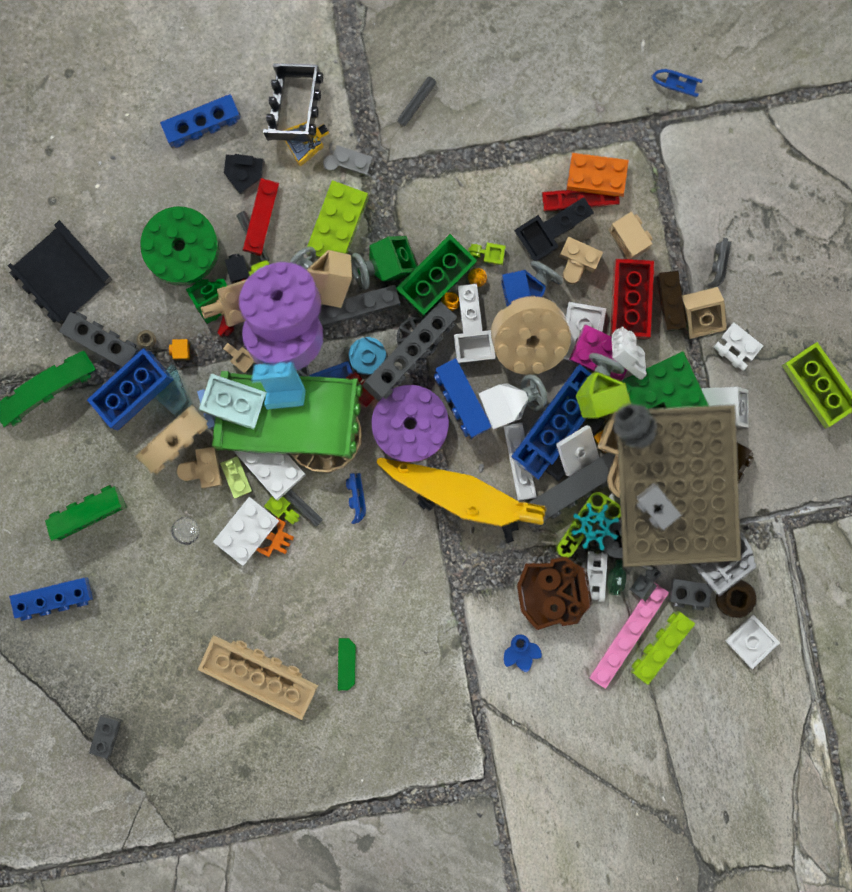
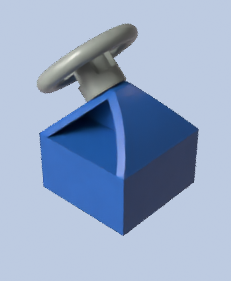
M531 261L530 263L531 267L537 272L535 277L526 270L503 274L501 284L506 307L511 305L512 301L529 296L543 297L545 289L550 283L549 280L556 284H562L563 278L554 270L538 261Z

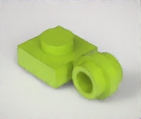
M487 242L484 250L481 245L471 244L468 252L474 258H480L481 255H484V263L502 266L506 246Z
M272 496L264 505L278 518L285 513L286 516L284 518L292 525L299 521L300 515L293 509L287 510L291 503L283 496L278 501Z

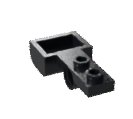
M583 197L544 223L540 216L537 215L515 229L514 232L532 260L539 262L559 249L554 239L573 229L577 224L592 216L594 212Z

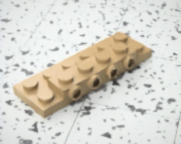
M213 635L198 668L199 671L296 718L303 719L318 685L302 678V673H299L297 667H287L276 657L270 659L264 656L265 653L260 649L252 650L243 641L238 640L229 643Z

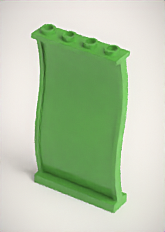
M221 371L220 377L266 392L261 382L253 383V375ZM299 376L306 390L304 406L266 409L264 398L254 430L215 417L212 446L216 450L318 454L352 459L353 453H356L357 448L354 438L355 434H358L359 428L356 419L357 415H360L361 407L358 404L359 396H362V385L354 378L350 380Z

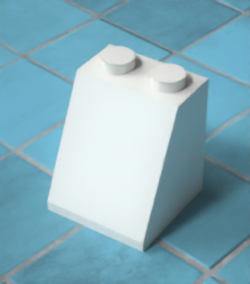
M740 387L702 388L710 406L734 404L736 428H749L747 389Z

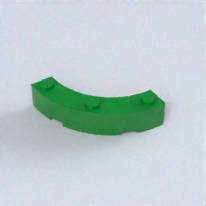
M83 350L66 358L64 363L58 367L55 365L51 366L16 388L14 395L4 397L0 401V422L2 426L12 425L14 427L20 424L26 414L43 402L46 404L52 401L57 393L80 381L84 383L91 379V374L96 369L85 351Z

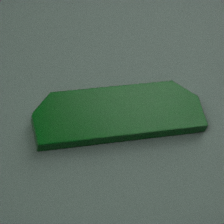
M338 638V690H349L355 684L356 645L350 638Z

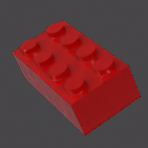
M615 259L613 266L611 337L614 331L621 327H624L627 331H632L637 339L648 340L651 337L654 261Z

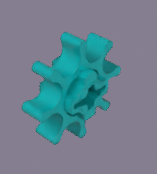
M587 503L588 515L586 517H580L578 514L573 515V518L581 521V528L572 531L571 534L583 533L585 535L586 541L582 545L583 548H587L589 541L596 540L599 544V549L603 550L602 539L604 536L608 535L613 539H617V535L609 531V525L613 522H618L619 518L608 520L605 517L604 513L608 505H603L602 511L595 513L591 509V503ZM597 521L598 526L601 529H603V531L595 530L593 532V527L590 526V524H588L587 522L595 523Z

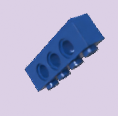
M228 94L164 120L160 124L169 145L177 148L183 146L185 141L202 138L203 134L207 132L215 133L222 126L235 125L241 117L232 95ZM222 111L224 116L221 119L214 118L216 112ZM199 119H206L205 125H197ZM188 126L189 129L186 133H180V127Z

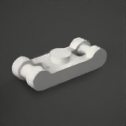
M588 551L587 574L591 597L594 600H598V602H604L608 554L606 552L598 554L594 553V551ZM594 561H601L600 567H593ZM592 586H599V592H592Z

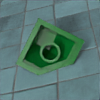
M202 279L186 289L206 324L215 321L221 316L220 313L205 319L201 307L217 302L219 299L217 289L228 286L224 279H217L216 282Z

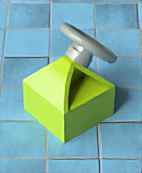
M591 353L589 359L598 366L594 373L585 380L576 394L582 418H599L618 411L628 403L631 404L625 383L609 377L611 372L623 374L625 371L624 367L606 356Z

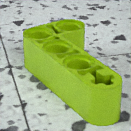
M595 492L589 496L578 513L582 517L583 512H588L586 504L591 503V509L595 513L601 512L603 505H608L604 514L609 520L621 517L620 505L600 492ZM594 496L601 497L602 504L600 506H595L592 503ZM611 506L618 509L616 517H611L608 513ZM579 519L573 520L557 544L556 551L559 556H572L585 537L583 533L577 539L571 535L573 528H581V521ZM568 537L571 541L576 542V544L571 543L568 547L570 552L563 554V549L560 547L561 545H567L569 541L565 539Z

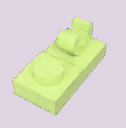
M238 456L220 463L234 499L253 492Z

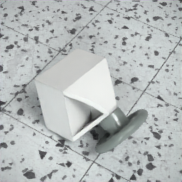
M532 374L523 377L521 389L506 383L479 393L493 429L522 419L526 405L534 411H541L547 404L546 389L542 381ZM530 380V386L526 387L527 382ZM536 384L540 389L541 396L539 395L538 390L536 389ZM537 400L540 405H535L532 401Z

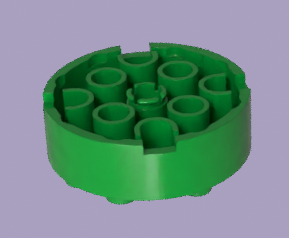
M175 206L161 210L148 221L142 232L140 248L145 264L154 275L166 283L185 286L205 278L213 270L219 256V239L212 224L203 214L192 208ZM184 242L185 248L181 251H177L176 245L178 243Z

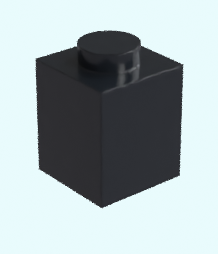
M233 254L228 256L229 259H226L225 263L230 282L234 284L243 279H248L250 275L244 255Z

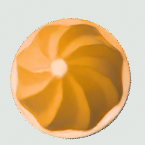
M474 268L469 272L468 281L470 284H477V287H481L486 283L487 274L483 269Z
M448 292L441 298V302L451 311L459 307L460 302L457 294Z

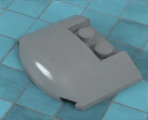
M741 532L740 561L690 563L708 583L709 587L719 596L756 569L752 548Z

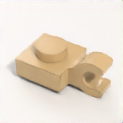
M227 343L223 348L233 356L230 362L245 374L255 363L249 352L243 347L238 351Z

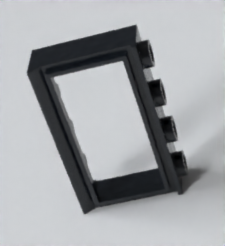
M273 63L276 79L271 80V86L274 91L273 97H269L271 113L266 114V121L269 126L268 129L263 130L267 141H310L312 143L313 136L316 135L315 118H318L319 115L317 103L321 100L320 84H323V72L320 71L318 65ZM285 77L313 78L306 131L277 130Z

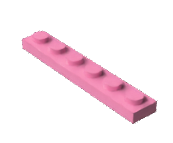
M657 585L646 601L643 599L639 601L589 678L603 688H607L669 594L668 591Z

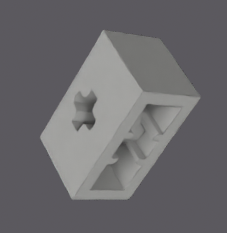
M655 483L636 497L639 501L637 506L643 513L647 511L652 516L649 520L656 528L660 526L664 530L681 516ZM657 504L661 510H654L653 505Z

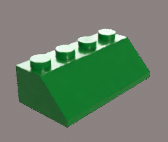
M449 234L396 289L424 317L477 263V260Z
M108 485L101 489L102 493L96 496L94 493L83 498V502L79 504L74 502L66 506L67 510L61 513L58 510L48 515L49 519L45 520L50 540L60 541L127 508L118 487Z

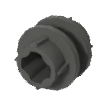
M628 403L622 406L613 418L615 420L614 431L626 446L643 449L650 445L657 435V421L650 415L645 406Z

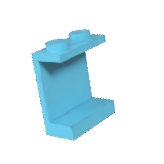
M292 361L289 363L279 362L276 365H254L252 381L253 383H262L266 391L264 404L266 409L304 406L306 390Z

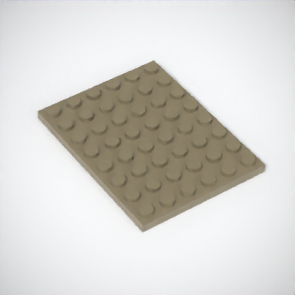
M735 405L648 409L650 415L657 421V435L650 445L643 449L629 447L617 435L623 566L740 561ZM653 483L658 486L681 514L678 519L664 530L660 526L656 528L649 520L652 516L647 511L643 513L637 506L639 501L636 497ZM657 504L653 505L654 510H661Z

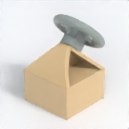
M313 247L301 249L294 255L290 263L296 264L297 262V265L310 273L319 291L321 304L341 308L352 280L351 255L328 250L314 263L316 250ZM310 252V257L304 258L303 255Z

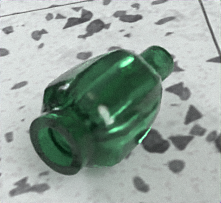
M616 560L615 567L609 573L607 588L610 595L620 596L625 588L626 572L622 569V560Z

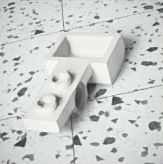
M477 284L458 286L463 334H454L456 359L459 364L494 360L495 350L491 339V330L482 331Z

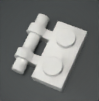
M733 322L721 337L727 343L723 346L717 342L713 348L719 352L720 356H725L730 360L735 368L738 367L744 371L748 365L742 360L747 358L749 361H752L763 345ZM731 346L740 353L738 356L729 351Z

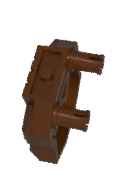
M568 557L551 559L550 563L525 564L517 584L521 613L536 630H541L559 623L562 626L579 624L584 613L593 605L587 570L575 564ZM549 575L553 577V581L551 583L547 582V577ZM570 586L572 587L573 596L565 592ZM553 604L558 606V610L555 612L551 608Z

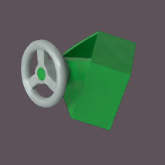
M388 236L371 244L369 247V261L365 262L359 253H353L351 256L354 278L363 290L369 288V276L375 275L382 281L401 280L408 277L417 268L407 236Z

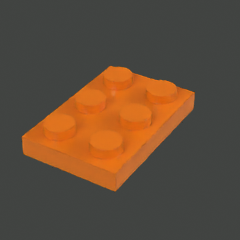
M572 153L567 190L624 197L629 160Z

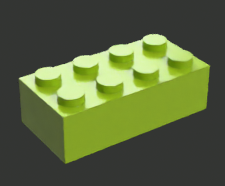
M333 180L331 181L307 247H313L316 250V259H319L328 250L348 254L369 198L368 193Z
M818 342L781 365L824 428L832 426L852 412V391Z

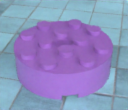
M278 262L259 268L246 280L240 292L239 306L242 315L254 334L264 337L268 341L281 342L294 339L311 327L310 324L319 316L321 297L312 276L307 270L294 263Z
M316 317L310 324L311 327L302 335L291 340L274 342L254 334L245 320L242 335L244 344L257 365H276L279 362L289 363L292 361L297 371L311 363L320 352L323 345V327L319 317Z
M403 385L392 389L393 393L387 399L382 398L378 401L373 411L372 432L381 450L397 461L407 463L424 461L433 456L445 442L449 427L447 410L440 398L427 388L418 385ZM406 420H414L416 422L415 428L407 429L405 427Z

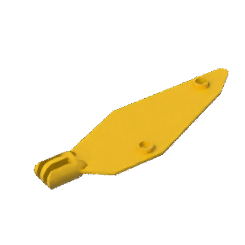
M386 458L377 459V464L394 480L462 519L496 526H504L517 520L537 525H543L545 506L519 502L474 476Z

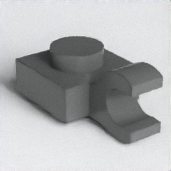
M650 565L653 567V570L647 569L646 576L644 577L641 574L629 589L644 601L656 589L657 585L654 582L661 575V572L653 565Z

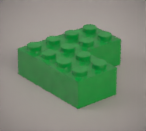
M684 351L646 368V376L641 380L633 374L620 381L625 383L631 404L642 405L647 409H659L665 406L666 408L710 406Z

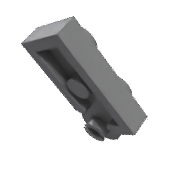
M336 145L333 156L325 157L323 165L328 171H333L340 166L341 168L367 176L373 157Z

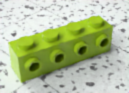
M679 611L673 612L667 619L668 624L665 628L661 627L655 635L656 639L652 644L649 643L643 650L644 655L641 659L637 658L631 666L633 669L630 672L647 685H649L695 625L693 621Z

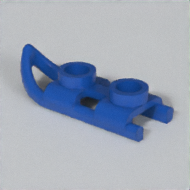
M660 69L652 74V79L660 86L693 97H698L699 95L695 93L698 82L702 83V79L669 69ZM663 72L668 73L666 83L658 80L656 75ZM679 77L686 78V82L680 81Z
M352 473L350 478L346 479V487L348 490H352L353 496L349 498V506L351 509H355V517L351 522L352 524L360 522L366 513L361 473H357L356 478L355 473Z

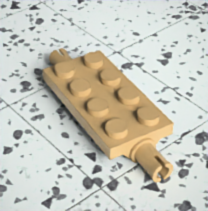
M246 280L217 289L219 299L216 303L201 307L203 317L206 319L221 313V315H224L228 327L245 322L239 306V296Z

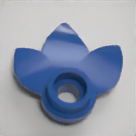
M518 634L512 638L511 646L504 652V664L506 667H509L516 663L522 671L527 673L532 666V659L542 657L541 650L537 644L531 643L525 635ZM519 640L524 642V646L521 648L517 647Z

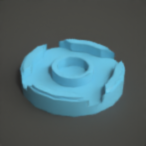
M372 337L356 340L348 353L352 368L363 375H372L387 359L383 344Z

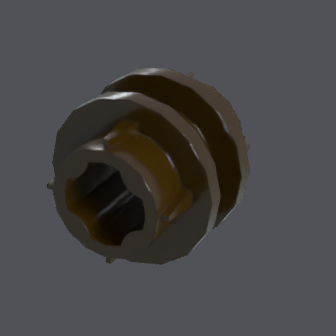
M740 580L720 596L716 594L715 601L718 609L723 614L733 618H741L753 611L756 605V593L749 583ZM733 591H739L742 595L739 606H732L729 600Z

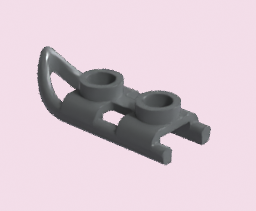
M723 238V241L716 244L715 252L719 254V258L713 262L712 272L717 273V275L708 284V287H717L725 279L732 243L728 241V238Z

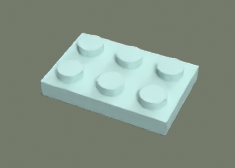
M211 374L198 411L254 430L266 392Z

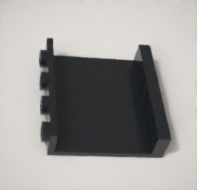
M59 220L54 224L56 229L15 265L10 263L8 267L11 269L9 272L16 281L19 279L24 284L22 288L29 295L32 293L36 297L35 303L41 309L46 308L49 312L47 316L53 323L58 322L62 325L70 312H77L113 279Z

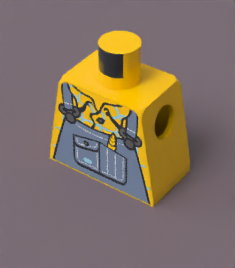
M307 122L283 131H306ZM325 124L318 126L312 143L310 141L285 140L299 166H302L323 148V143L320 139L328 135L329 131Z

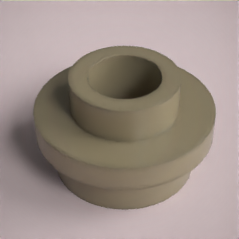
M143 330L137 335V344L141 348L150 349L156 343L155 334L149 330ZM146 336L150 338V341L148 343H144L143 341L144 337Z

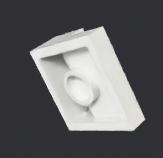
M621 327L612 334L613 359L641 380L646 376L645 352L640 346H637L635 334Z

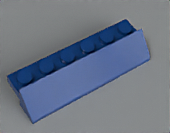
M580 364L511 456L519 467H522L536 479H539L547 467L558 458L559 451L556 444L575 433L586 419L582 418L576 394L591 373Z

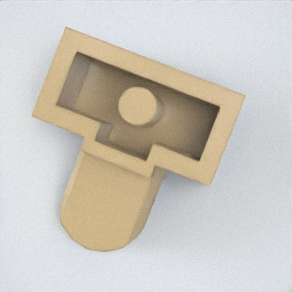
M568 237L559 258L567 261L562 274L563 280L567 284L572 285L579 282L585 269L594 273L603 252Z
M214 447L195 450L197 460L178 465L177 475L184 481L200 479L201 488L203 489L223 486L218 453Z

